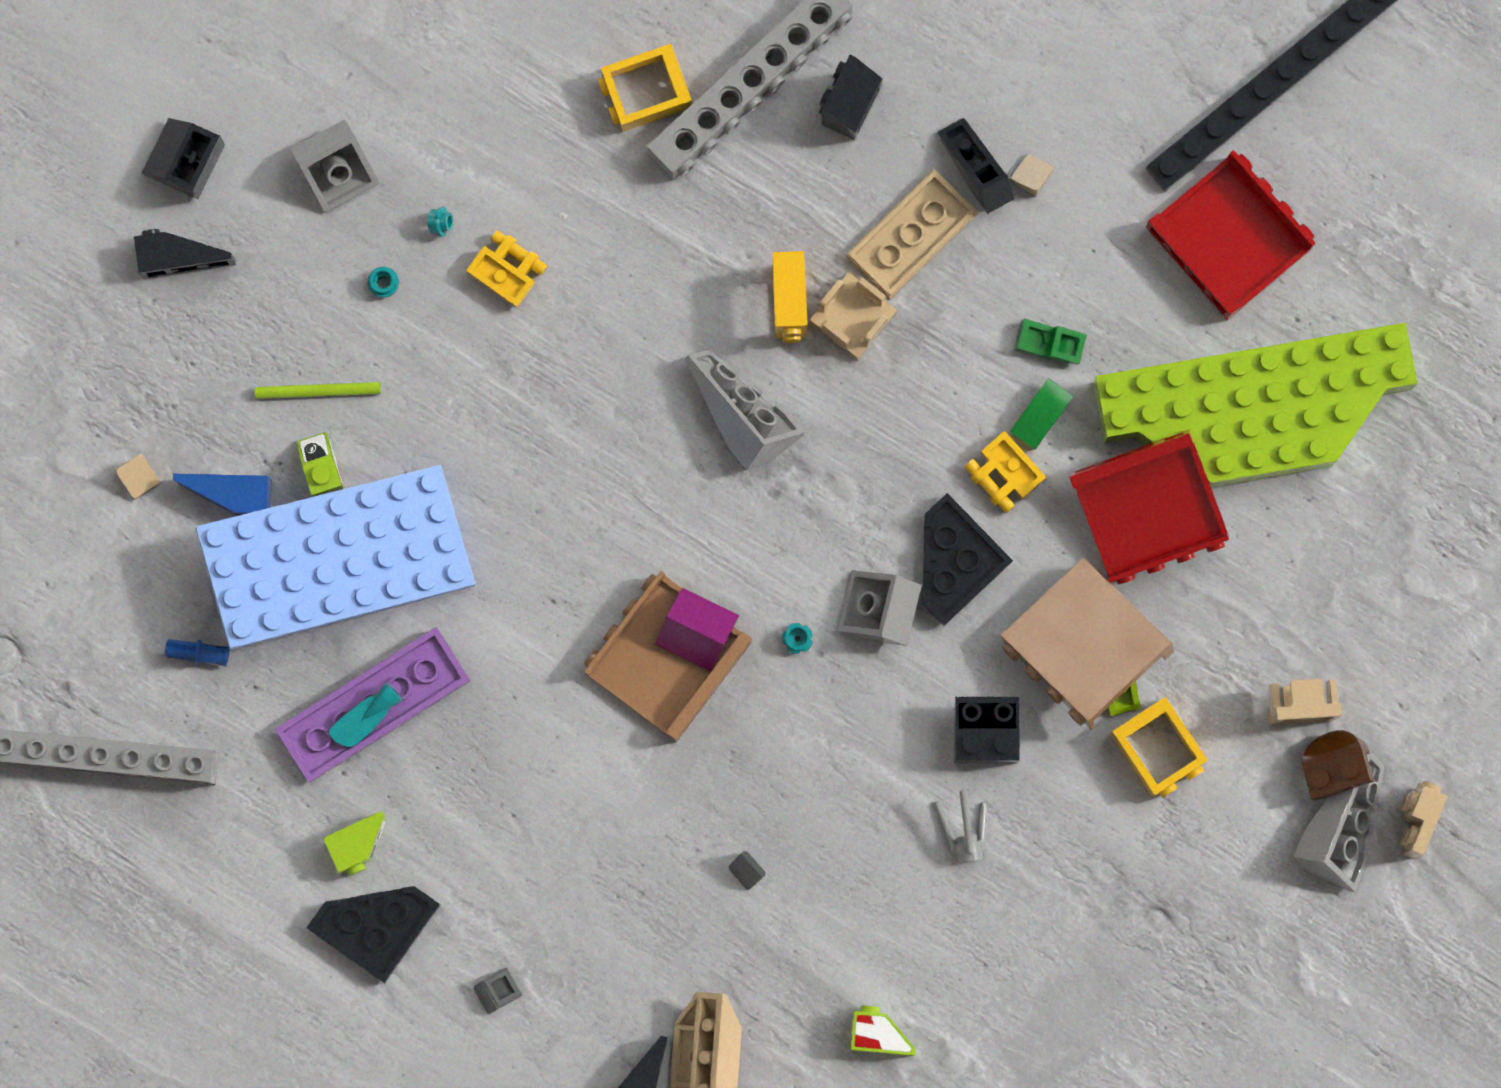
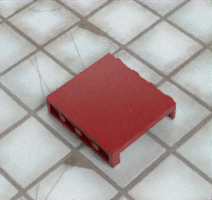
M1234 150L1229 153L1224 161L1163 212L1153 216L1145 227L1226 320H1229L1303 258L1316 244L1313 240L1314 235L1305 224L1299 225L1292 217L1294 212L1290 206L1283 200L1279 202L1272 194L1273 188L1269 182L1263 177L1258 178L1251 170L1253 168L1251 162L1243 154L1238 155Z
M1190 429L1073 471L1069 475L1107 571L1109 583L1117 581L1118 585L1127 583L1135 579L1134 574L1144 570L1147 571V574L1155 573L1165 568L1164 563L1175 559L1177 563L1188 561L1195 557L1194 552L1206 549L1207 552L1219 550L1225 547L1224 542L1229 540L1228 530Z

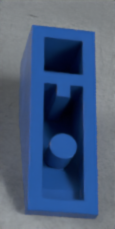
M173 473V480L178 485L236 516L271 508L272 480L269 476Z

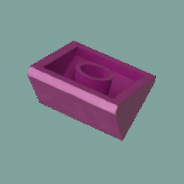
M682 588L666 616L655 645L712 672L739 615Z

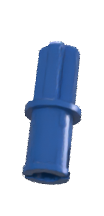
M169 639L165 646V656L194 661L195 665L201 662L227 667L229 647L204 644L202 640L194 643Z

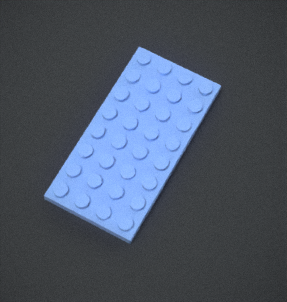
M441 465L196 526L195 529L229 650L475 586Z

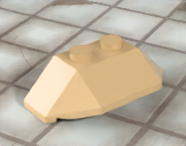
M696 992L692 997L693 1000L684 1008L674 1024L670 1088H737L742 1027L727 994Z

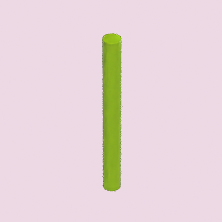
M381 382L255 387V399L381 394Z

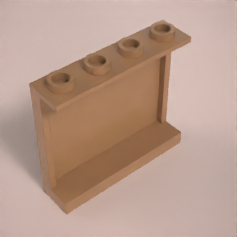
M1084 558L1001 634L1005 645L1002 647L1004 652L1013 661L1020 659L1027 666L1024 669L1027 675L1036 683L1041 680L1048 687L1046 693L1058 705L1063 702L1071 709L1068 712L1069 716L1079 726L1085 723L1091 730L1095 727L1093 721L1161 657L1166 660L1174 653L1172 642Z
M660 571L657 576L651 574L641 588L645 592L638 601L632 599L622 613L626 617L619 626L613 624L603 638L606 643L599 652L594 649L584 662V665L587 666L584 672L589 678L677 743L751 645L752 638L734 627L712 672L655 645L666 616L682 589L666 577L664 572Z

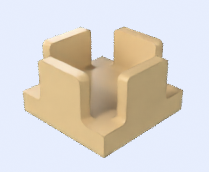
M848 272L842 280L839 279L820 301L818 310L809 319V322L855 359L859 360L895 316L897 310L886 302V296L866 279L861 277L858 280Z
M1322 679L1291 681L1290 686L1282 688L1284 707H1281L1279 683L1270 684L1268 686L1270 701L1269 725L1332 722L1341 717L1342 710L1341 703H1338L1336 679L1328 680L1325 683L1327 703L1324 700Z

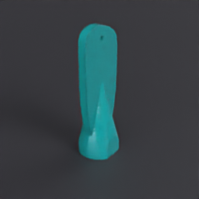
M388 682L385 683L377 694L359 703L330 728L329 734L331 738L338 744L346 747L357 745L379 725L390 708L399 704L403 699Z

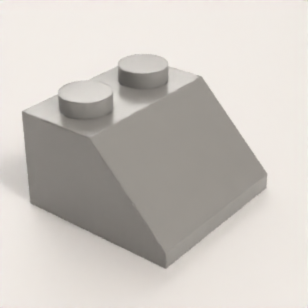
M345 119L290 149L325 213L380 184Z
M852 570L837 631L882 643L907 646L922 585L898 575Z

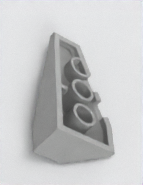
M709 349L690 354L686 357L685 360L727 447L746 470L768 464L804 435V430L787 410L779 404L773 407L760 396L763 391L756 386L750 388L738 379V372Z
M1370 750V754H1367L1374 782L1329 796L1304 829L1293 856L1308 873L1350 892H1356L1367 864L1368 853H1364L1366 835H1372L1374 824H1370V814L1372 806L1378 804L1385 768L1382 762Z

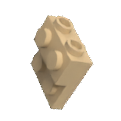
M1423 781V784L1418 783L1416 789L1411 794L1407 793L1400 807V810L1404 812L1401 820L1413 825L1411 828L1407 827L1403 833L1400 845L1404 846L1401 854L1412 859L1424 856L1448 797L1440 793L1441 787Z

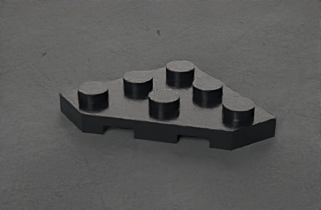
M948 493L924 514L922 604L945 627L1013 562L1001 547Z
M415 886L325 901L306 928L381 982L386 983L441 904Z

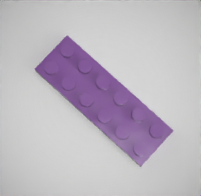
M435 627L275 730L307 782L311 783L471 680L438 628ZM388 682L402 697L403 700L391 707L379 725L357 745L346 747L338 744L331 738L329 734L330 728L359 703L377 694L385 683Z

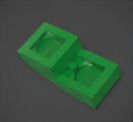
M1029 319L1021 320L1014 350L1050 360L1079 365L1087 334L1061 326L1052 327Z
M1048 378L1012 427L1010 433L1036 450L1074 395Z

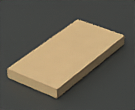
M933 169L846 254V257L891 300L978 215V211Z

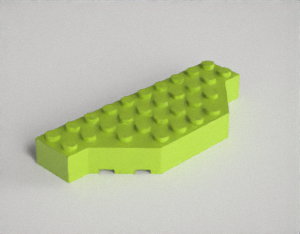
M1405 322L1097 375L1092 383L1104 443L1136 438L1144 445L1190 429L1210 485L1213 488L1332 467L1382 395L1410 391L1418 384Z

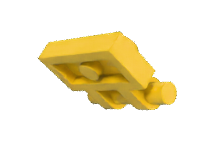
M497 230L491 237V241L499 246L495 253L484 246L466 269V272L515 308H518L535 285V281L527 276L529 271L533 270L542 276L547 270L548 265L539 260L540 256L533 251L529 253L518 245L514 237L511 235L505 236ZM511 254L522 263L518 268H515L505 261L504 258Z
M1005 431L981 451V455L988 461L983 467H980L974 459L964 466L972 475L970 479L976 485L980 484L991 496L989 500L994 506L999 505L1006 514L1015 507L1014 503L1007 497L1011 492L1015 491L1023 500L1046 479V476ZM994 470L1007 482L1001 488L988 476Z

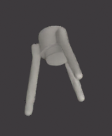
M964 789L960 790L965 836L958 837L957 843L941 803L935 801V808L950 844L951 855H957L958 863L982 860V851H986L987 803H981L977 840V834L972 835L966 791Z

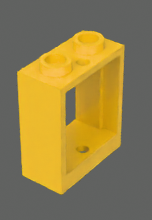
M671 43L601 68L602 78L597 79L603 97L609 95L613 106L608 107V111L613 125L620 124L622 133L683 112L692 105V99ZM662 60L675 98L626 115L612 77Z
M804 251L772 252L776 339H782L783 343H797L801 341V338L807 337Z
M1166 697L1110 733L1151 797L1159 793L1161 798H1164L1178 788L1175 782L1185 776L1190 781L1202 773L1204 769L1201 765L1208 761ZM1165 714L1195 760L1157 784L1127 740V737Z

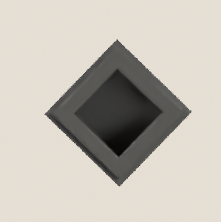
M745 850L729 865V870L747 890L754 887L766 874L755 859Z
M507 967L474 986V991L488 1014L497 1011L522 996Z

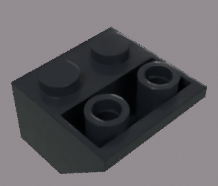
M850 54L846 63L840 61L833 75L835 80L832 86L834 87L832 90L828 88L825 90L819 104L821 106L819 113L822 114L821 125L855 140L882 87L883 78Z
M168 118L141 173L195 199H199L225 143L220 135L196 124Z
M955 697L954 763L1017 764L1020 761L1019 697Z

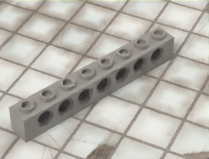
M803 0L647 146L648 154L673 180L679 174L682 177L688 174L695 166L693 161L701 154L704 156L708 155L717 146L718 142L716 140L724 132L728 135L740 124L738 119L746 112L749 114L753 113L762 104L763 100L761 98L769 90L773 93L785 82L783 77L791 70L794 72L798 71L808 60L806 56L813 49L819 51L826 45L830 39L828 35L836 28L841 30L851 21L853 4L849 0ZM822 13L828 20L824 24H816L811 20V17L814 14ZM794 34H800L806 40L801 45H793L788 39ZM771 55H778L783 59V62L779 66H771L766 60ZM748 76H756L761 82L756 87H748L744 80ZM731 96L738 100V104L734 108H726L722 105V100ZM709 117L714 119L716 124L711 129H703L700 127L699 122L703 118ZM687 138L694 144L689 150H681L676 146L677 142Z
M0 729V764L216 785L219 753L214 750Z

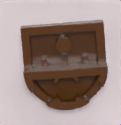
M1336 730L1318 737L1306 748L1302 758V767L1312 800H1320L1374 782L1367 754H1370L1362 739L1348 731Z

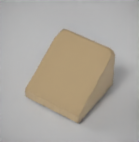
M1027 154L1010 180L1036 197L1053 173L1054 167Z
M142 454L115 470L134 500L161 484L159 478Z

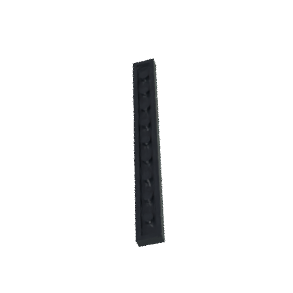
M1348 0L1149 163L1146 166V170L1165 192L1168 191L1398 0Z

